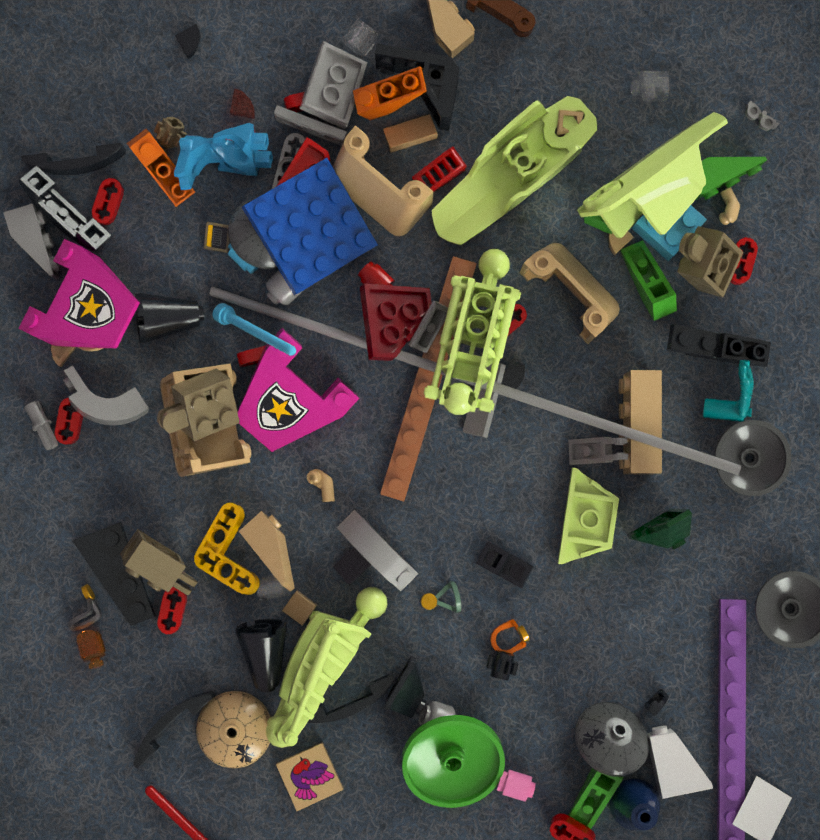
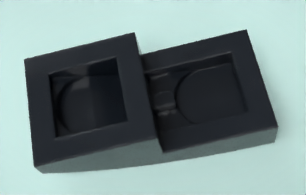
M490 542L486 543L476 564L521 589L534 566Z

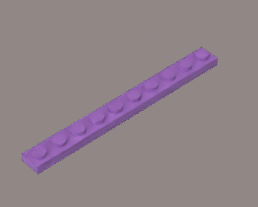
M719 599L717 840H745V831L732 823L745 800L746 600Z

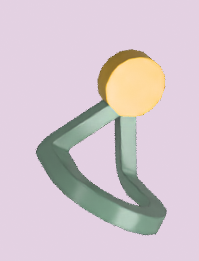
M450 581L436 595L431 593L424 594L421 597L422 607L431 610L436 605H439L455 613L461 612V599L456 583ZM450 588H452L455 607L438 600Z

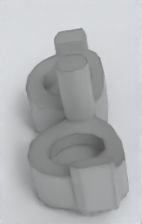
M752 101L746 105V117L749 120L758 119L759 127L762 130L775 129L779 125L775 119L766 115V111L761 112L760 108L755 103H752Z

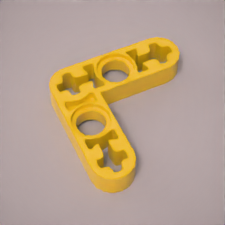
M226 503L219 510L194 556V562L198 568L235 591L245 595H252L258 590L260 585L258 576L224 555L245 517V512L241 506L234 503ZM229 511H234L233 513L236 514L234 519L228 515ZM222 522L226 523V525H229L230 528L228 529L227 527L221 526ZM223 530L225 538L221 543L217 544L214 540L215 533ZM204 555H209L208 557L217 563L215 565L206 563L205 559H203ZM230 564L232 573L229 577L224 578L221 574L222 567ZM238 576L249 579L250 587H245L244 583L236 580Z

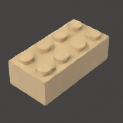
M630 370L623 375V379H619V393L623 394V404H619V418L623 419V426L662 438V370ZM627 438V444L623 445V453L628 454V460H619V468L623 469V474H661L662 449Z

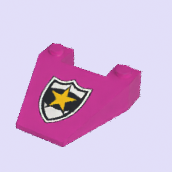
M64 239L53 262L68 269V272L48 312L45 314L30 306L18 329L53 346L117 349L140 302L99 256Z
M283 328L275 336L293 345L296 348V353L293 356H289L267 344L237 411L239 424L271 452L343 417L359 399L357 393L339 377L320 396L288 368L287 365L302 349V345Z

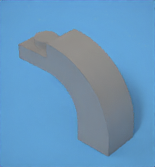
M73 365L64 370L66 378L63 379L65 386L70 393L75 391L74 394L68 397L69 402L85 418L104 425H122L133 422L148 413L149 408L135 387L118 397L102 398L93 394L86 387Z
M355 510L337 527L363 557L400 591L418 575L417 571Z

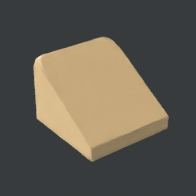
M297 590L282 611L303 626L317 604Z

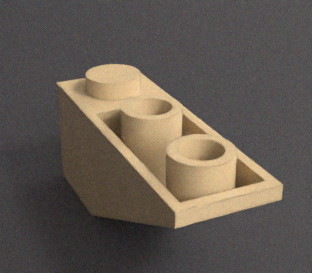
M426 0L435 41L449 57L454 58L474 41L475 29L469 20L461 18L458 14V8L451 0Z

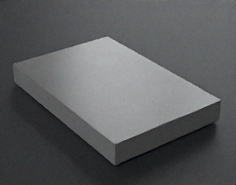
M323 41L320 44L299 109L345 129L348 126L355 104L353 90L360 88L368 62Z

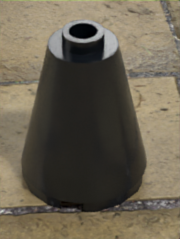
M145 293L135 294V298L140 302L136 310L140 343H147L200 326V321H204L203 306H198L197 301Z
M280 619L255 620V625L247 627V622L236 628V636L254 687L260 689L261 692L274 691L275 687L280 684L287 633V623L284 622L282 624Z

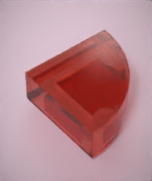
M234 89L230 114L255 119V109L250 98L244 92Z

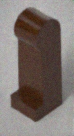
M467 0L466 9L473 13L477 7L510 26L519 37H527L533 31L535 26L534 15L512 0Z

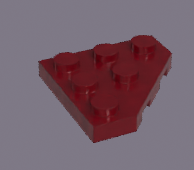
M363 284L360 286L369 360L391 361L398 356L404 345L414 336L432 304L430 288Z

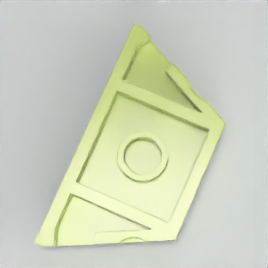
M571 468L558 564H565L569 561L611 549L613 544L619 498L587 477L577 468Z

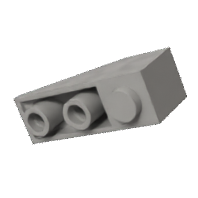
M29 204L3 212L10 236L51 277L56 280L60 279L58 271H61V267L53 262L55 257L52 255L51 248L54 247L51 235L45 232L44 224H47V221L41 211L35 205Z

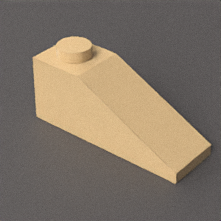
M261 511L239 532L280 584L291 592L294 589V582L285 535L279 529L282 525L273 515L268 517Z

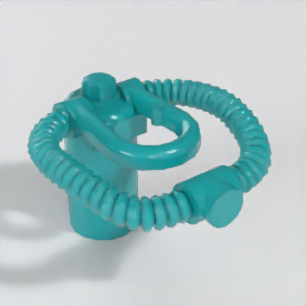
M740 360L739 362L740 399L738 401L706 398L703 411L704 418L742 422L746 417L752 416L750 402L754 381L750 361Z

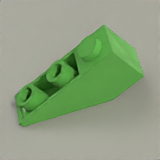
M708 157L702 160L706 184L696 200L701 197L707 200L719 193L718 188L724 185L730 188L740 182L739 177L745 174L750 177L762 170L761 166L767 161L766 157Z

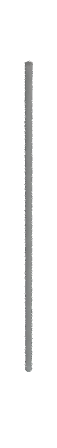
M211 287L209 296L367 349L366 338L216 287ZM402 350L394 358L435 372L437 362ZM456 379V380L465 382V383L470 384V385H473V386L476 385V383H473V382ZM488 382L483 384L481 388L486 390ZM494 382L492 391L494 393L735 475H739L741 465Z

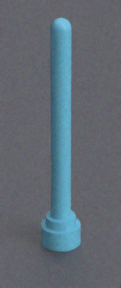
M220 303L214 308L213 318L220 324H233L289 356H293L296 353V348L293 345L237 316L231 306Z

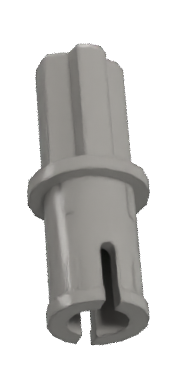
M40 401L27 404L24 409L33 424L32 430L38 432L46 450L54 449L58 446V442L50 427L52 422L50 419H47Z

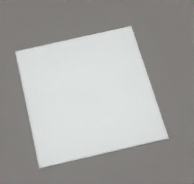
M756 776L732 824L758 840H771L792 797Z

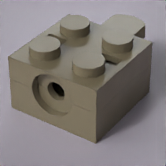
M697 226L695 233H686L681 239L679 251L684 257L680 260L677 272L696 290L724 297L743 251L724 232Z
M217 368L172 385L171 389L175 404L160 410L157 415V422L165 431L173 433L182 430L193 441L240 423L231 380Z
M139 529L136 530L120 553L123 565L126 566L125 570L136 578L141 575L148 580L147 584L157 591H160L162 588L169 592L173 586L184 594L190 595L192 590L177 579L179 578L193 587L198 583L193 577L183 572L186 566L179 554Z

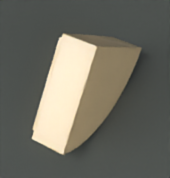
M559 110L556 135L564 136L569 132L568 129L562 127L563 116H574L579 124L582 121L584 112Z
M629 231L622 238H617L613 233L609 234V248L614 255L634 238Z
M51 345L53 360L58 366L62 367L77 347Z

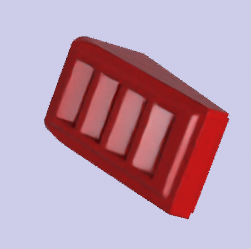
M452 146L412 176V180L421 181L426 185L421 178L425 175L432 184L430 189L434 193L466 171L467 166ZM451 158L457 167L453 169L447 159ZM440 164L447 170L448 174L446 176L439 168ZM434 170L436 172V174L440 178L438 182L432 176L430 171Z

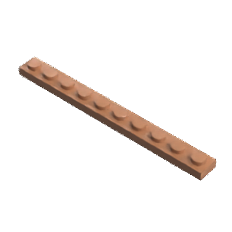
M453 256L439 303L446 307L449 306L453 290L451 285L452 277L456 275L473 278L477 263ZM444 323L427 353L423 352L422 358L437 362ZM447 352L445 354L444 361L448 360L449 355ZM420 367L418 369L380 493L403 502L405 501L435 402L433 399L425 398L424 395L425 387L432 384L434 376L432 371ZM440 374V378H439L438 388H439V386H440V382H441V379H442V376H443V375H441V374Z

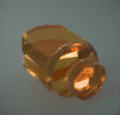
M84 630L77 636V645L81 659H83V662L90 661V664H88L89 669L104 666L103 660H100V658L106 656L102 635L98 631Z

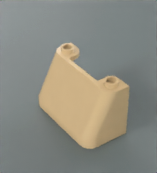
M355 125L344 139L333 169L353 202L391 234L403 236L411 230L431 207L433 191L418 180L409 181L401 190L365 161L364 155L367 153L370 145L369 138Z
M551 243L537 251L524 262L519 272L527 281L533 278H540L546 282L555 274L586 306V312L580 317L583 321V331L579 336L587 344L600 334L619 314L618 302L562 244Z
M231 364L176 371L162 378L160 389L164 408L175 404L171 389L172 385L216 368L230 378L233 389V386L236 384V374L232 370ZM236 425L193 441L182 430L169 433L175 466L180 477L250 463V445L245 443L243 439H238Z

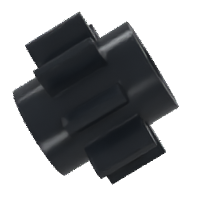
M496 650L495 656L489 655L486 667L491 669L490 676L502 680H509L510 674L516 676L519 664L514 661L515 655Z

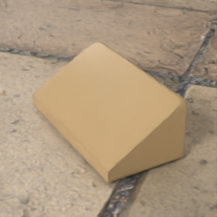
M430 114L383 129L390 153L434 140L438 137Z

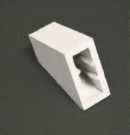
M658 726L652 728V732L647 733L657 790L662 799L713 789L711 781L671 728L667 729V726Z

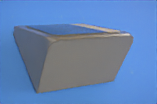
M207 222L204 249L228 253V245L230 244L228 237L229 225Z

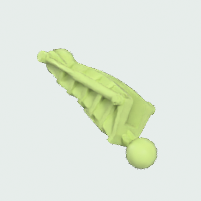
M490 249L484 252L479 259L478 267L483 275L482 283L476 282L475 278L454 275L451 279L453 290L439 343L441 347L432 384L425 387L424 395L425 398L440 399L439 404L444 405L454 415H464L469 411L475 413L476 408L489 413L494 409V400H490L500 359L503 357L515 303L521 297L520 290L514 289V287L501 284L499 287H496L498 280L505 277L510 269L509 258L505 252L499 249ZM485 306L488 309L484 311L479 310L478 307ZM479 328L482 332L475 333L472 329ZM461 343L471 346L469 353L459 351ZM476 347L484 348L482 356L474 355ZM447 352L450 358L449 360L444 361L445 354ZM492 364L491 371L489 372L486 367ZM442 370L446 377L442 390H439L438 383ZM452 378L476 383L474 391L464 383L450 385ZM488 382L484 398L479 399L482 385Z
M368 587L358 593L356 598L357 611L351 620L320 611H313L310 614V621L300 636L287 665L279 692L281 701L275 715L267 721L266 736L273 746L283 748L294 746L297 743V736L309 719L312 720L320 702H324L323 696L329 684L332 686L355 656L359 644L366 637L369 638L371 636V633L364 629V626L369 619H375L384 614L387 608V597L381 589Z

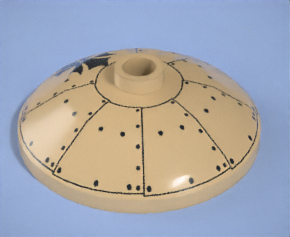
M229 691L219 694L204 706L198 717L196 734L200 748L211 761L227 768L248 766L257 761L270 744L266 736L267 721L270 718V714L264 704L251 694L241 691ZM234 728L237 731V735L234 737L230 736L228 729Z

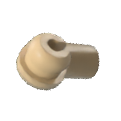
M730 187L720 192L726 205L725 212L719 214V220L723 225H728L730 222L734 223L740 210V204Z
M318 469L310 471L307 474V481L321 489L322 502L335 501L332 478Z

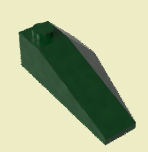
M669 509L627 534V536L631 540L663 548L671 547L674 550L685 544L686 541L684 539L690 536L692 513L689 509Z

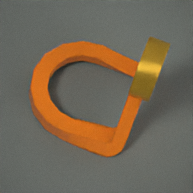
M513 619L495 628L490 638L491 646L495 651L500 650L511 654L526 647V642L530 640L525 628L522 625L518 626ZM514 627L520 636L521 642L511 649L502 650L496 643L497 634L501 630Z

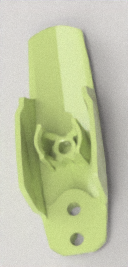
M570 96L563 98L547 109L544 108L540 101L533 102L484 146L482 154L475 160L469 174L432 209L433 224L438 236L450 243L463 245L556 176L582 152L584 145L597 131V121L593 113L580 99ZM559 110L584 112L583 120L579 124L574 116H563L562 127L568 129L569 132L563 137H558L555 134Z
M713 112L675 135L585 199L583 205L577 210L581 217L600 215L617 238H622L642 214L658 234L663 235L667 233L700 195L706 184L699 144L728 123L727 119Z

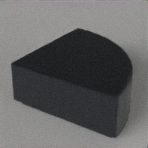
M197 24L175 35L188 59L196 53L201 35Z
M525 365L506 368L502 384L517 389L524 379Z
M660 689L644 704V707L655 716L666 704L669 696L663 689Z

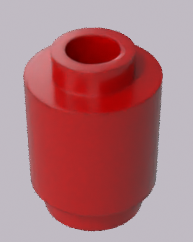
M372 261L365 265L358 274L362 284L393 286L395 282L379 264L375 265Z

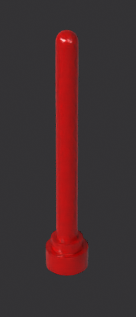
M151 785L145 788L146 795L193 840H208L158 790Z

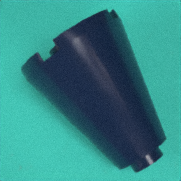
M632 778L622 781L609 802L613 818L626 829L649 830L657 823L661 806L660 797L656 789L644 780Z

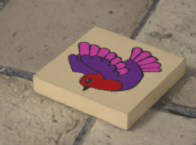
M323 742L276 763L296 811L344 789Z

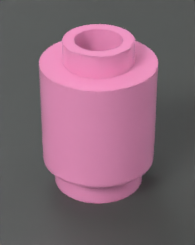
M508 770V772H503L496 790L502 792L504 796L526 802L527 797H533L536 783L532 782V776Z

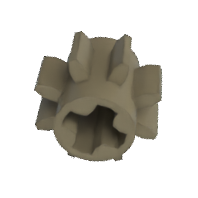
M175 117L163 118L162 122L158 121L154 130L157 133L156 138L158 142L166 148L178 147L180 138H184L187 133L183 132L185 128L183 123Z

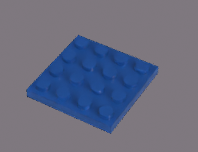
M328 158L323 159L242 206L243 211L294 295L378 245Z

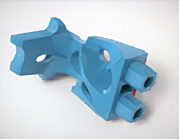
M247 123L217 132L213 138L186 135L179 140L180 154L174 170V176L179 178L181 190L191 189L195 177L199 176L201 170L209 163H220L218 171L257 176L259 168H271L272 151H260L267 150L268 134L255 133L254 125Z

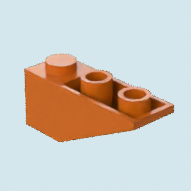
M419 66L353 90L357 114L371 121L395 112L425 93L427 90L422 67Z
M147 129L126 143L175 207L195 193L193 188L189 190L180 189L179 178L174 176L176 166Z

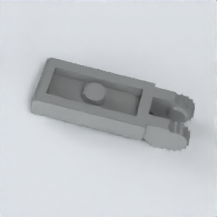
M597 437L568 440L570 465L612 463L613 460H628V454H612V444H627V438Z

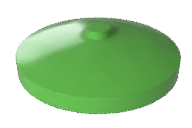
M463 715L442 716L423 724L409 737L402 753V771L409 789L421 800L431 805L445 808L467 806L486 797L498 785L505 767L503 747L494 730L478 719Z

